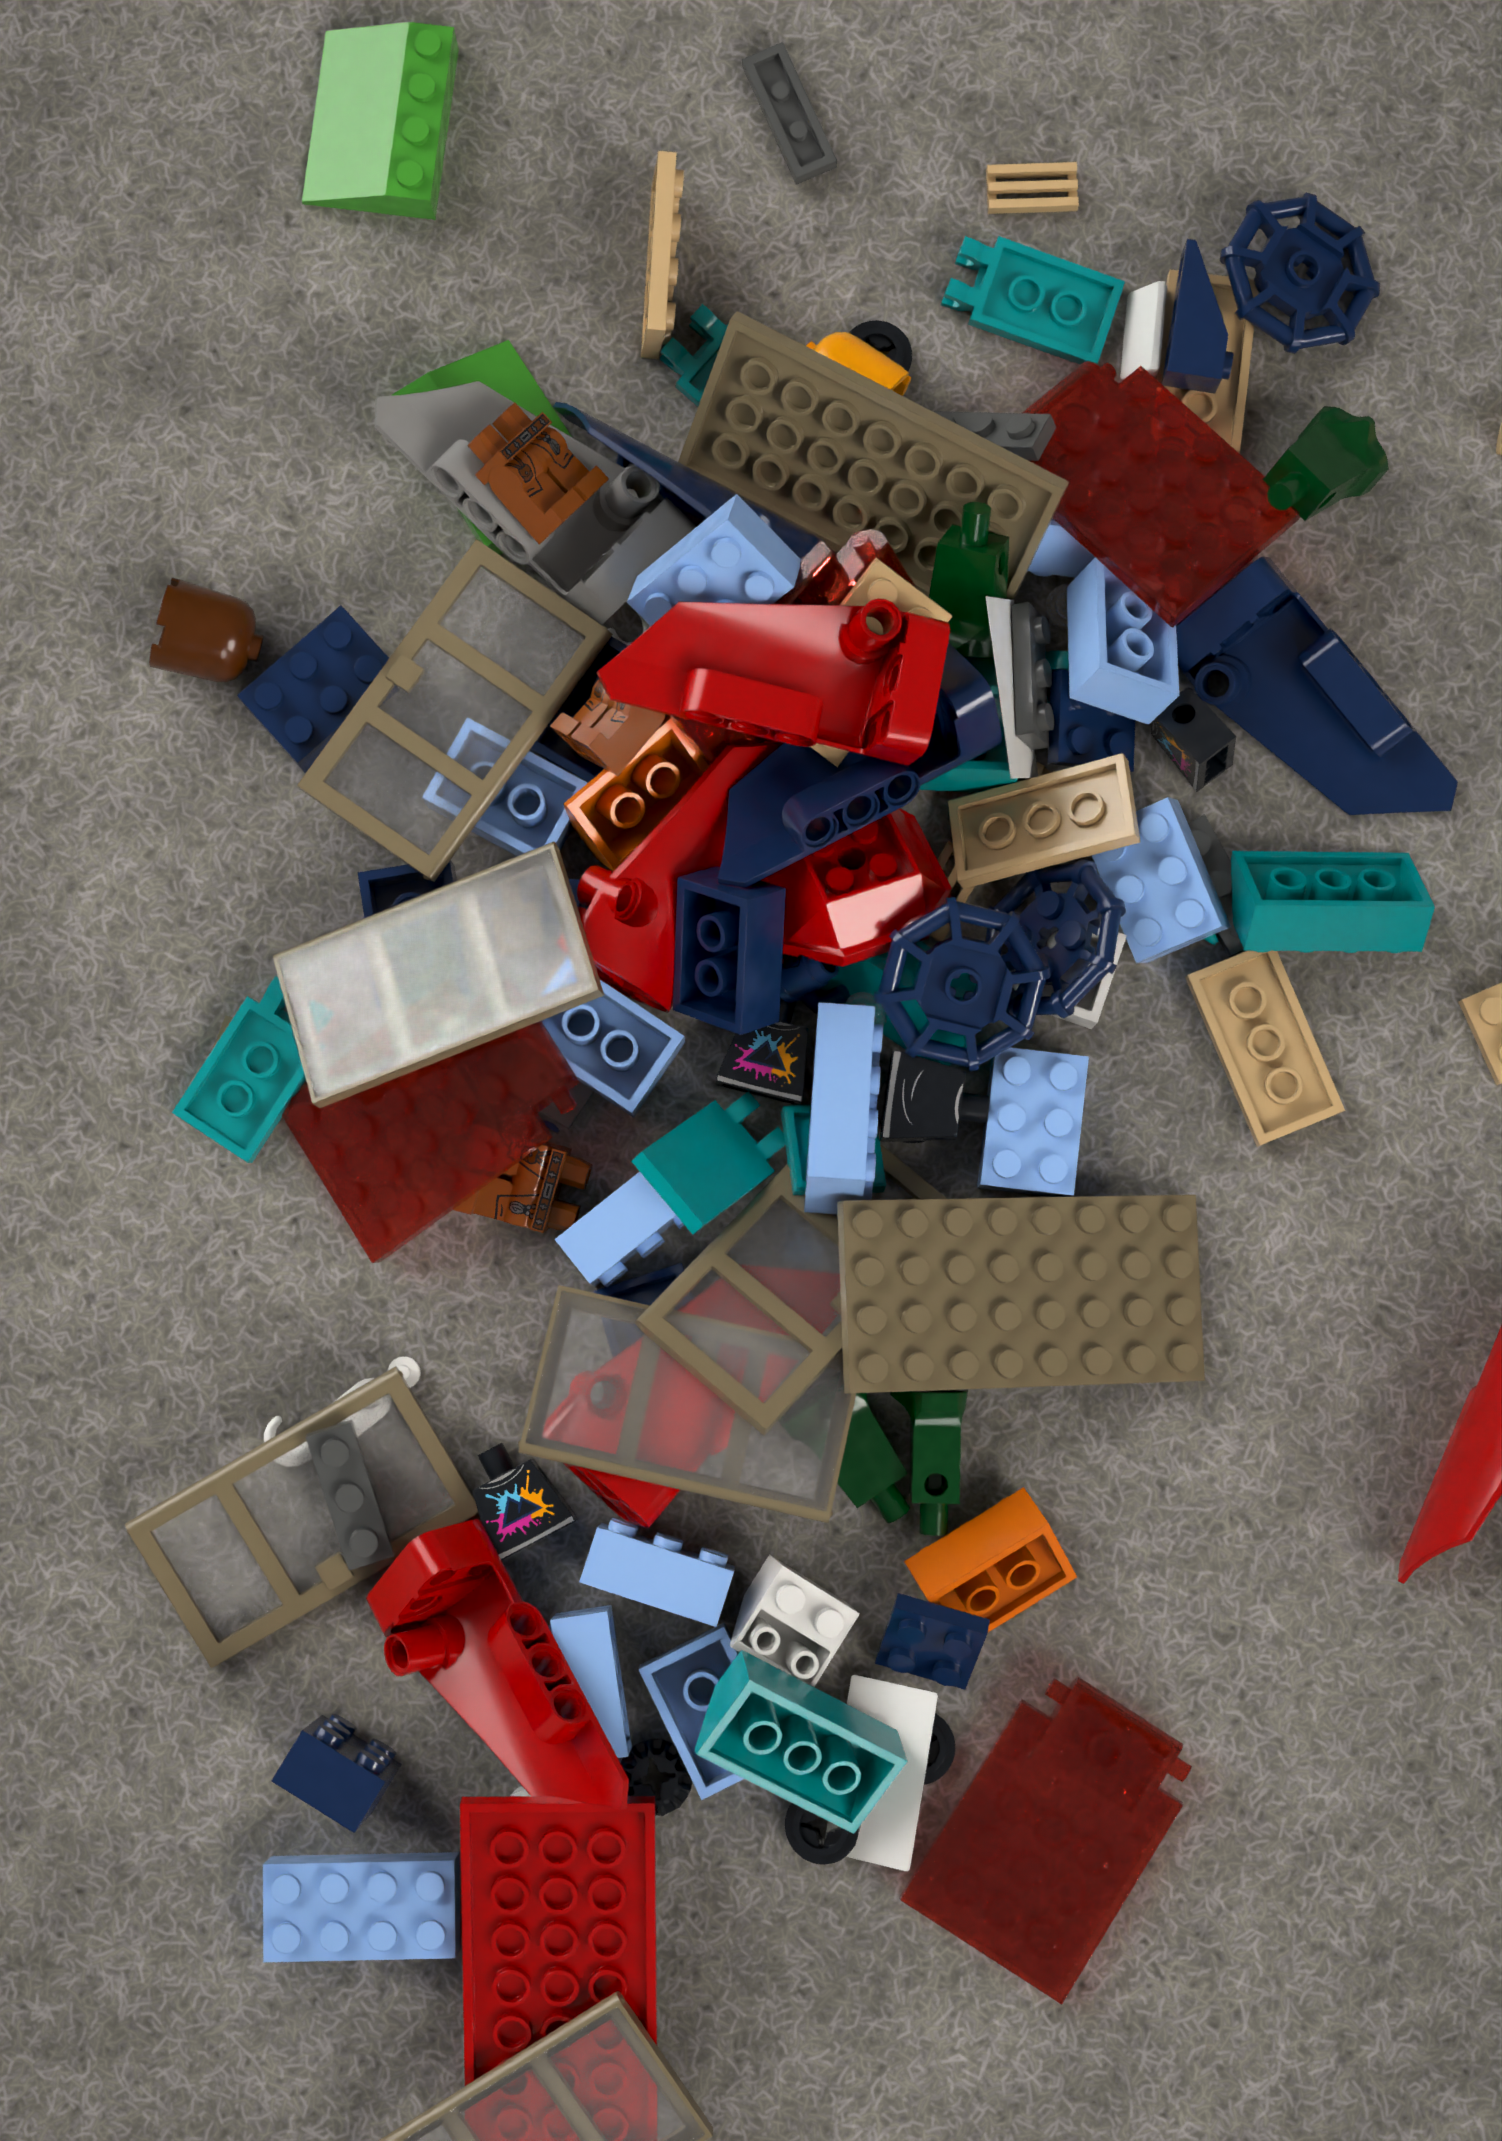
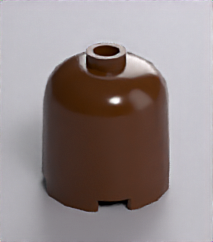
M172 578L171 584L167 585L156 622L157 625L164 627L159 644L151 645L149 665L153 668L214 682H228L236 679L243 673L248 660L258 661L264 635L255 633L256 617L253 609L246 601L203 586Z

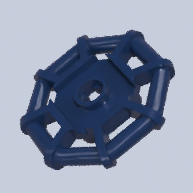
M1307 192L1298 198L1265 203L1255 200L1246 207V216L1229 245L1224 247L1220 253V262L1226 266L1238 309L1235 312L1239 320L1246 319L1284 345L1285 352L1293 354L1303 348L1339 343L1340 345L1350 343L1354 340L1355 329L1372 299L1380 294V283L1374 279L1362 237L1365 234L1361 226L1354 227L1318 202L1315 194ZM1298 216L1300 224L1296 228L1287 229L1288 226L1282 227L1277 219ZM1315 222L1323 228H1325L1330 233H1332L1333 235H1335L1336 237H1338L1339 240L1334 239L1329 234L1318 228L1315 225ZM1258 229H1261L1268 238L1260 252L1247 249ZM1346 248L1354 275L1350 274L1348 267L1344 270L1341 258L1344 256L1343 250ZM1301 263L1305 264L1308 267L1306 274L1311 280L1298 277L1294 267L1299 266ZM1245 266L1255 268L1256 271L1254 283L1260 293L1254 298ZM1344 290L1352 292L1354 297L1343 313L1337 302ZM1269 302L1290 317L1289 326L1260 306ZM1323 315L1330 324L1329 326L1304 330L1305 321L1312 319L1314 316Z
M1084 858L1076 863L1057 864L1026 872L994 907L991 905L988 907V909L1007 914L1011 911L1015 912L1035 892L1036 898L1019 915L1021 917L1019 922L1043 964L1050 967L1051 977L1046 979L1045 985H1052L1054 991L1051 996H1041L1036 1015H1058L1061 1018H1066L1074 1014V1007L1108 973L1113 974L1117 967L1113 962L1120 919L1126 913L1125 904L1122 899L1115 897L1097 873L1096 864ZM1072 882L1067 893L1052 891L1050 883ZM1088 892L1098 904L1097 909L1092 912L1084 903ZM987 928L986 942L992 938L996 930ZM1100 928L1095 955V947L1090 945L1092 933L1098 935V929ZM1058 931L1054 937L1057 943L1051 949L1046 946L1047 941L1053 933ZM1006 939L1005 945L1008 947V953L1001 956L1009 971L1014 969L1016 971L1023 970V965ZM1001 946L1000 949L998 950V952H999L1000 955H1001V951H1002V946ZM1020 983L1017 990L1012 987L1006 1011L1015 1017L1018 1013L1026 983Z
M956 897L946 898L945 904L901 930H893L889 936L892 941L879 990L874 992L875 1003L881 1004L905 1044V1053L912 1058L919 1055L968 1067L969 1071L979 1070V1065L1023 1039L1030 1040L1035 1034L1032 1028L1046 979L1051 977L1050 967L1043 964L1019 922L1021 917L1014 911L1007 914L959 902ZM960 921L994 929L996 932L988 942L962 936ZM949 923L951 937L937 942L927 951L915 943ZM1006 939L1023 965V970L1010 972L998 950ZM909 952L920 960L914 984L912 987L899 988ZM961 973L969 974V980L976 984L974 991H966L963 997L955 996L956 989L950 986L953 978L958 979ZM1026 983L1018 1013L1015 1017L1006 1011L1013 984ZM917 1000L928 1019L921 1030L918 1031L901 1001ZM1001 1020L1009 1026L976 1045L975 1034L980 1032L981 1028L987 1024ZM937 1029L964 1035L965 1047L930 1038Z

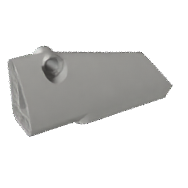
M480 381L427 392L377 396L375 399L374 427L508 558L521 565L528 563L564 600L601 625L628 600L636 577L696 527L667 497L664 498L659 493V482L634 464L624 468L559 429L549 425L548 427L555 429L563 436L568 449L589 471L597 465L609 480L539 545L494 494L489 482L484 485L475 476L484 464L467 446L489 424L508 443L492 423L514 402ZM520 407L521 410L532 421L537 417L529 411L525 410L524 408ZM626 486L634 489L638 498L631 495Z

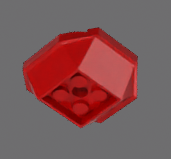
M901 808L761 880L786 888L783 954L798 957L800 954L818 962L841 967L889 952L892 941L889 936L894 929L901 930L945 904L946 898H950L952 890L915 816ZM845 867L855 868L856 870H849ZM931 933L917 942L929 939Z

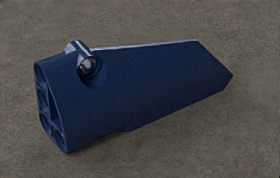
M555 402L553 406L566 420L586 430L588 434L618 453L616 459L618 465L626 468L631 462L657 480L660 484L659 493L664 498L667 497L696 527L737 494L567 403ZM665 488L669 489L671 492L677 495V497L669 495L665 491ZM738 494L802 560L794 588L773 603L796 605L825 552L826 541Z
M1263 556L1254 561L1176 626L1178 667L1193 684L1197 695L1204 702L1216 706L1348 815L1452 811L1458 785L1456 778L1334 630L1331 628L1328 630L1270 557ZM1216 670L1223 671L1229 679V688L1220 697L1211 693L1208 688L1209 676Z
M948 642L931 738L925 753L909 766L848 752L837 767L811 747L795 746L786 743L780 745L729 789L726 836L722 862L717 878L719 884L746 888L907 805L916 797L921 785L1001 745L1002 734L995 699L983 675Z

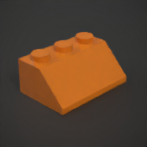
M667 716L661 726L619 776L604 769L564 803V807L572 827L596 859L614 871L681 800L709 765L674 716Z
M1024 1487L1012 1495L1003 1498L991 1508L970 1521L961 1524L957 1529L931 1545L924 1547L904 1561L928 1602L990 1619L988 1632L1077 1578L1049 1523Z

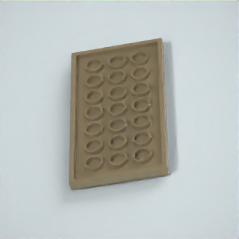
M739 311L730 318L678 461L682 465L824 539L827 548L865 568H868L875 557H877L928 597L938 542L952 524L961 526L964 504L968 502H982L991 507L989 532L1010 537L1007 599L1014 600L1069 484V481Z
M1196 1195L853 1200L837 1202L844 1394L1205 1381Z

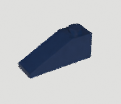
M1187 239L1180 258L1161 385L1215 394L1221 380H1229L1234 353L1226 351L1228 332L1197 241Z

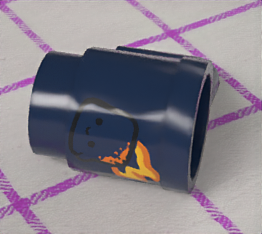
M800 954L798 957L788 955L782 958L780 997L785 1002L793 1004L801 1000L810 1010L818 1014L819 1002L843 1004L850 1000V993L843 984L823 994L817 991L827 985L830 979L838 975V966L818 962Z

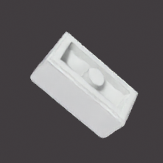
M1157 281L1137 289L1127 297L1120 378L1124 381L1153 383L1159 372L1167 293L1165 281Z

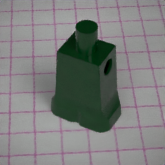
M1324 406L1298 436V440L1285 451L1262 480L1270 487L1267 497L1269 503L1275 509L1286 510L1291 507L1306 521L1344 498L1357 497L1370 492L1389 470L1388 459L1376 437L1375 421L1369 416L1357 417L1340 408Z
M968 502L964 504L961 526L952 524L938 542L929 598L952 615V618L949 620L950 634L948 642L963 657L994 658L985 596L1007 599L1010 537L989 532L991 507L982 502Z
M840 1373L809 1389L778 1420L779 1424L792 1439L808 1446L820 1461H822L836 1391L838 1393L844 1390V1384L837 1388ZM856 1393L837 1483L856 1508H859L871 1499L886 1523H892L904 1516L910 1509V1506L894 1484L908 1473L872 1414L867 1401V1393Z
M968 1389L890 1392V1395L906 1408L910 1416L909 1493L912 1503H920L919 1533L929 1536L948 1534V1504H960L961 1423L966 1408Z

